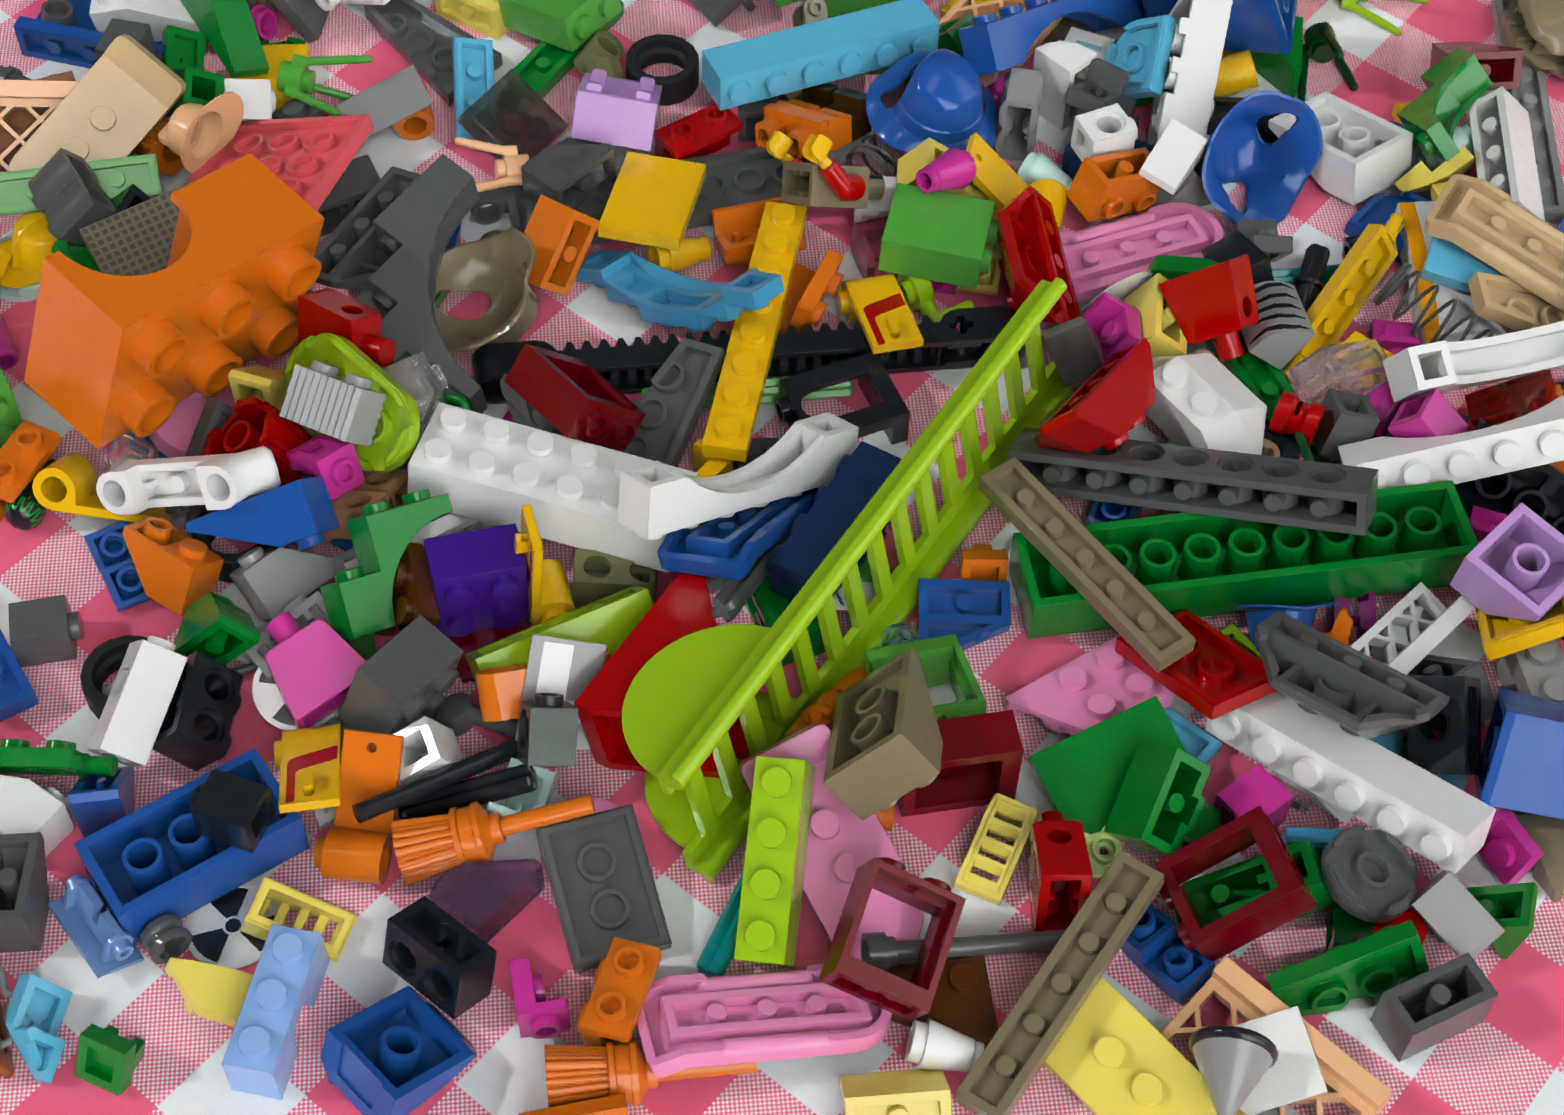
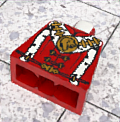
M1058 811L1041 813L1036 818V822L1031 825L1027 875L1033 932L1067 929L1090 895L1093 875L1083 825L1077 820L1065 821V816ZM1052 881H1064V889L1054 893Z

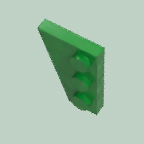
M1409 920L1396 926L1384 927L1375 934L1352 943L1335 946L1328 952L1303 962L1286 965L1280 971L1267 975L1266 978L1272 994L1290 1008L1298 1006L1303 1017L1342 1010L1350 999L1371 996L1374 1004L1379 1002L1383 992L1429 971L1419 934L1412 921Z

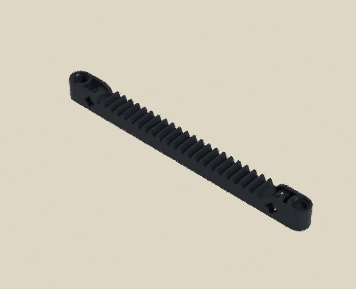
M1009 306L961 308L949 311L943 315L940 322L933 323L928 315H923L921 324H917L924 339L922 347L879 353L877 355L888 374L973 368L1017 311ZM856 320L853 329H849L844 321L839 322L837 330H832L827 323H822L820 331L816 332L810 324H805L803 333H798L793 325L788 326L786 334H781L778 331L767 378L793 376L872 352L859 320ZM958 322H960V331L956 329ZM725 330L720 331L718 339H713L709 332H704L701 340L697 341L723 348L726 354L730 337ZM692 333L686 334L685 338L696 341ZM670 334L667 343H662L658 336L655 335L652 336L650 344H644L640 337H635L633 345L628 346L623 338H618L615 347H610L606 339H602L598 348H593L589 341H584L581 349L576 350L572 342H567L563 351H556L552 345L544 341L488 344L476 349L473 353V379L482 387L486 403L506 404L507 401L502 395L500 381L505 373H509L524 345L529 344L582 359L622 394L641 393L642 389L653 385L651 379L680 342L674 334ZM1025 344L1019 350V359L1026 351ZM960 348H964L962 355H960ZM721 370L715 382L719 381Z

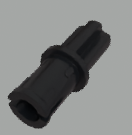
M1311 244L1306 249L1299 276L1293 278L1292 285L1295 286L1306 312L1325 287L1322 281L1330 251L1327 247L1320 246L1319 244Z

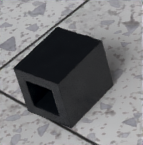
M213 768L205 784L197 786L189 806L199 835L251 853L254 852L276 813L268 786Z

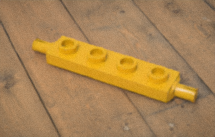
M1392 213L1385 225L1368 224L1308 309L1306 314L1315 332V336L1290 360L1282 371L1290 384H1296L1304 371L1317 372L1320 369L1329 349L1335 342L1340 340L1398 255L1395 243L1396 237L1407 224V220H1405L1403 215Z

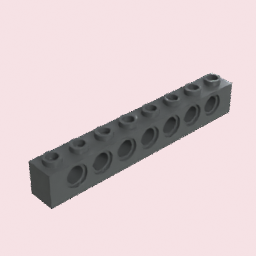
M1024 427L1008 450V460L1016 457L1054 496L1362 536L1366 535L1377 509L1378 469L1131 439H1127L1119 446L1106 451L1104 446H1101L1088 453L1039 447L1034 440L1039 428Z

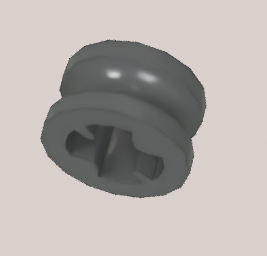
M166 914L158 917L145 927L140 935V945L143 949L149 951L151 960L156 964H165L169 958L179 957L191 944L192 935L187 928L182 927L183 924L178 915Z

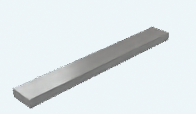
M1492 0L1491 13L1496 45L1510 47L1501 24V16L1508 8L1510 0ZM1522 61L1520 89L1506 90L1529 113L1545 222L1560 223L1562 218H1564V188L1544 72L1536 71Z

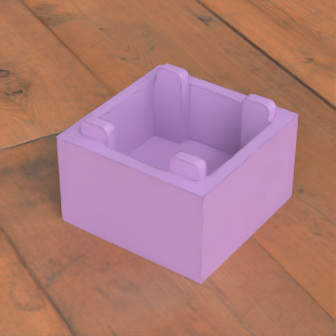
M594 68L592 73L585 72L577 90L571 138L651 151L663 86L656 85L655 79L642 76L639 82L607 76V71L599 68Z

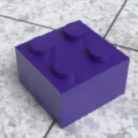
M516 523L423 539L425 557L440 617L435 627L446 637H463L471 634L473 631L492 627L507 629L516 626L520 621L529 622L527 563L524 553H515L514 539L515 533H518Z

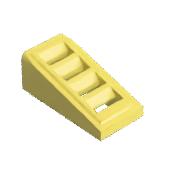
M995 793L955 880L954 887L1000 906L1029 844L1031 825L1036 822L1039 811L1032 806ZM991 833L1014 842V845L1011 846L989 836ZM982 851L1006 860V863L1002 864L981 855ZM976 867L999 877V880L996 883L972 872Z
M264 877L245 917L241 932L266 941L272 924L285 926L283 922L289 909L299 912L292 928L303 929L309 915L318 917L312 932L322 934L328 921L338 924L329 943L324 942L329 960L337 962L357 915ZM270 903L280 906L274 920L264 917Z

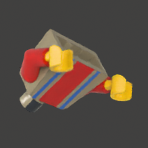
M774 131L766 142V151L783 162L781 202L811 207L866 209L868 200H881L885 192L883 176L870 175V169L866 166L839 164L835 158L829 159L827 155L833 143L822 134H819L817 137L814 134H810L802 148L803 157L810 162H803L798 155L792 157L787 153L794 141L780 131Z

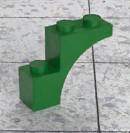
M1460 47L1456 48L1420 76L1427 89L1397 113V116L1404 125L1402 128L1413 133L1412 147L1415 148L1418 145L1427 156L1430 157L1434 154L1446 162L1460 152L1453 142L1454 130L1467 109L1493 86L1476 56Z
M429 489L402 495L404 503L402 505L390 508L388 500L376 502L361 507L363 516L346 520L359 566L334 573L336 582L319 586L330 626L344 640L355 639L396 626L392 596L397 566L410 541L424 526L432 520L453 511L448 493L431 497Z

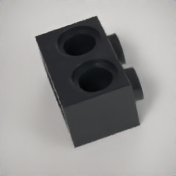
M195 651L187 656L188 659L152 749L194 771H198L222 759L230 748L232 737L229 734L233 718L241 705L242 698L239 693L244 676L203 653Z
M423 896L388 918L382 963L451 1018H457L490 995L497 951L429 898Z

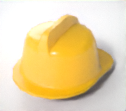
M34 211L21 216L13 227L11 237L0 244V249L12 255L0 281L2 287L16 289L29 287L40 282L44 258L53 254L51 252L53 243L58 241L49 232L48 226L50 224L45 214L41 211ZM68 243V246H77L73 243Z

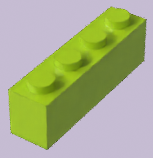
M633 585L465 655L476 684V672L528 662L533 634L607 645L606 651L611 652L612 657L654 604L648 588Z
M756 756L734 960L795 967L815 767L806 760Z

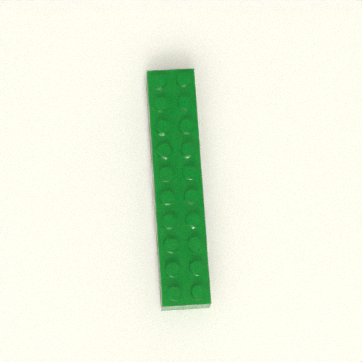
M1452 480L1377 489V509L1365 536L1185 512L1083 525L1171 615L1187 609L1197 617L1244 612L1236 610V606L1239 605L1294 606L1333 601L1334 597L1338 596L1346 599L1363 597L1364 593L1374 592L1375 595L1411 591L1420 582L1428 589L1450 586L1464 558L1479 544ZM1021 532L1013 533L1009 569L1028 639L1113 628Z

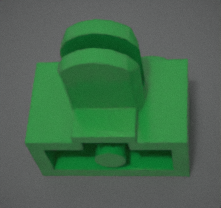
M1139 742L1104 832L1138 851L1167 857L1178 851L1182 843L1189 845L1220 828V811L1214 805L1205 801V797L1201 796L1212 767L1178 747Z

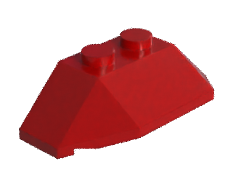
M1029 186L998 212L997 242L1001 254L998 264L1008 282L1010 290L1007 293L1008 303L1016 311L1041 280L1053 282L1058 277L1066 283L1067 289L1040 323L1041 328L1049 329L1081 316L1052 204L1035 188Z
M1144 338L1112 354L1039 427V431L1034 438L1037 445L1045 448L1088 453L1101 446H1104L1106 451L1125 442L1129 438L1127 431L1146 420L1147 417L1144 412L1156 401L1151 346L1148 340Z

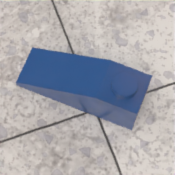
M323 476L296 480L241 501L231 508L217 510L185 523L188 532L276 547L297 543L299 551L325 543L324 534L340 528Z

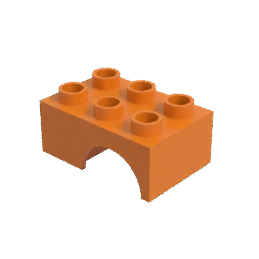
M251 153L171 193L170 200L179 208V215L167 268L145 275L121 276L102 273L84 267L66 257L60 251L44 258L24 382L97 449L102 448L129 431H132L140 438L151 435L170 418L178 402L194 394L196 391L205 398L214 397L230 385L228 374L231 369L241 368L243 364L260 354H263L268 360L279 359L298 342V296L304 295L313 286L321 272L322 264L314 255L325 217Z

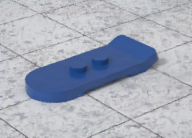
M818 487L804 491L797 497H784L771 501L764 507H752L735 512L732 517L716 518L700 523L696 528H683L668 533L658 549L661 568L666 571L730 580L745 578L755 560L791 532L796 518L801 513L805 515L813 506Z

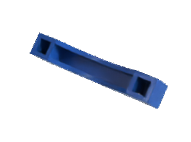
M1024 0L1025 7L1023 8L1021 3L998 8L999 16H996V12L972 17L973 25L958 29L964 58L973 66L978 75L1000 72L1024 63L1031 46L1040 33L1060 17L1072 19L1083 24L1091 31L1097 32L1125 27L1130 22L1144 19L1146 16L1143 3L1139 4L1138 0Z

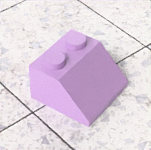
M1521 503L1464 558L1450 586L1486 615L1538 622L1564 596V535L1525 504Z

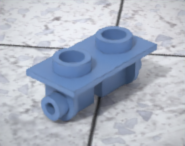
M81 874L70 877L65 883V888L67 889L65 896L48 902L47 906L97 978L143 961L144 957L135 945H132V935L129 932H124L103 899L95 890V883L91 878H84Z

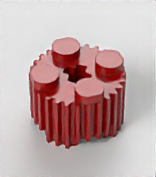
M246 396L243 401L238 399L231 408L235 411V414H230L229 420L223 421L221 429L214 427L206 435L208 440L204 442L206 447L202 451L204 455L238 453L265 446L271 449L280 476V486L302 479V472L290 469L285 453L310 440L311 435L300 424L280 417V410L266 401L262 402L255 396H251V398Z

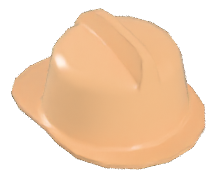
M224 92L206 105L194 103L180 105L172 114L170 121L159 132V141L181 157L184 169L189 172L198 171L212 156L224 148L238 131L244 115V104L241 96L235 92Z

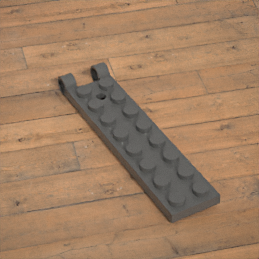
M757 147L680 159L706 164V177L687 229L713 225L711 215L713 209L781 197L783 162L770 155L766 148ZM804 157L801 158L803 162H810ZM620 169L615 170L614 179L576 206L575 209L600 221ZM523 184L478 192L480 199L471 209L472 218L475 222L483 225L493 224L499 221L504 213H508L512 228H516L524 233L536 204L523 195ZM486 204H492L491 206H488V207H481V206L486 205ZM807 206V210H809V209H815V208H821V207H811V206ZM597 228L591 244L616 240L598 237ZM493 230L487 232L480 238V240L487 238L489 236L502 233L504 231Z

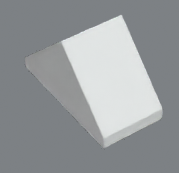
M1172 118L1138 174L1173 195L1205 156L1209 145L1208 139Z

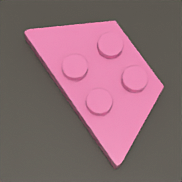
M1118 635L1006 696L1005 710H1013L1015 717L1023 711L1043 719L1044 728L1058 733L1075 735L1154 696L1158 697L1163 709H1166L1172 705L1173 692L1115 652L1116 638L1121 636Z

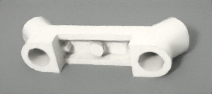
M260 446L238 453L142 459L137 455H127L119 458L112 464L110 471L98 478L96 489L100 502L108 511L118 515L139 514L148 508L205 505L207 510H225L242 500L278 488L281 481L271 449Z

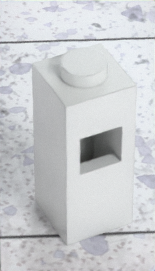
M148 636L147 641L143 639L129 644L87 749L88 751L101 756H116L119 763L129 767L146 766L188 657L174 652L175 644L155 636Z

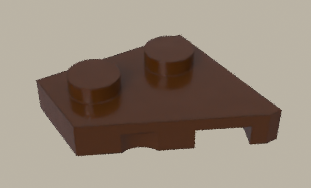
M974 956L946 959L929 1013L914 1020L926 1022L930 1018L975 1039V1041L983 1042L985 1050L998 1031L985 957ZM916 963L899 964L897 967H889L888 973L910 982ZM893 1013L891 1016L892 1022L910 1028L914 1021H909Z

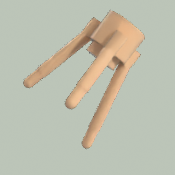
M455 138L454 142L456 145L502 155V159L495 160L494 163L495 179L475 183L478 192L523 184L521 166L528 161L529 156L528 154H518L517 145L501 146L473 139Z

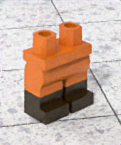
M825 83L802 89V94L789 101L780 100L775 104L769 103L763 106L764 120L755 125L756 144L759 147L766 148V142L772 133L780 131L794 141L787 153L792 157L798 155L802 158V148L809 135L814 134L817 137L819 134H822L833 143L830 151H836L872 131L866 111L867 94L845 87L839 89L837 85Z

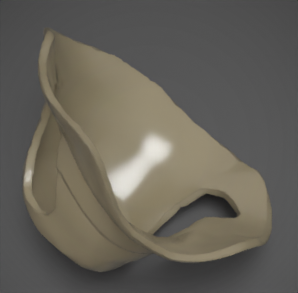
M510 228L502 233L481 240L456 245L444 252L436 277L435 296L438 292L478 291L486 293L490 298V306L486 314L481 318L472 320L452 318L438 310L434 301L437 329L441 340L449 351H467L488 344L516 342L534 324L538 315L539 299L528 285V281L535 262V248L530 238L518 229Z

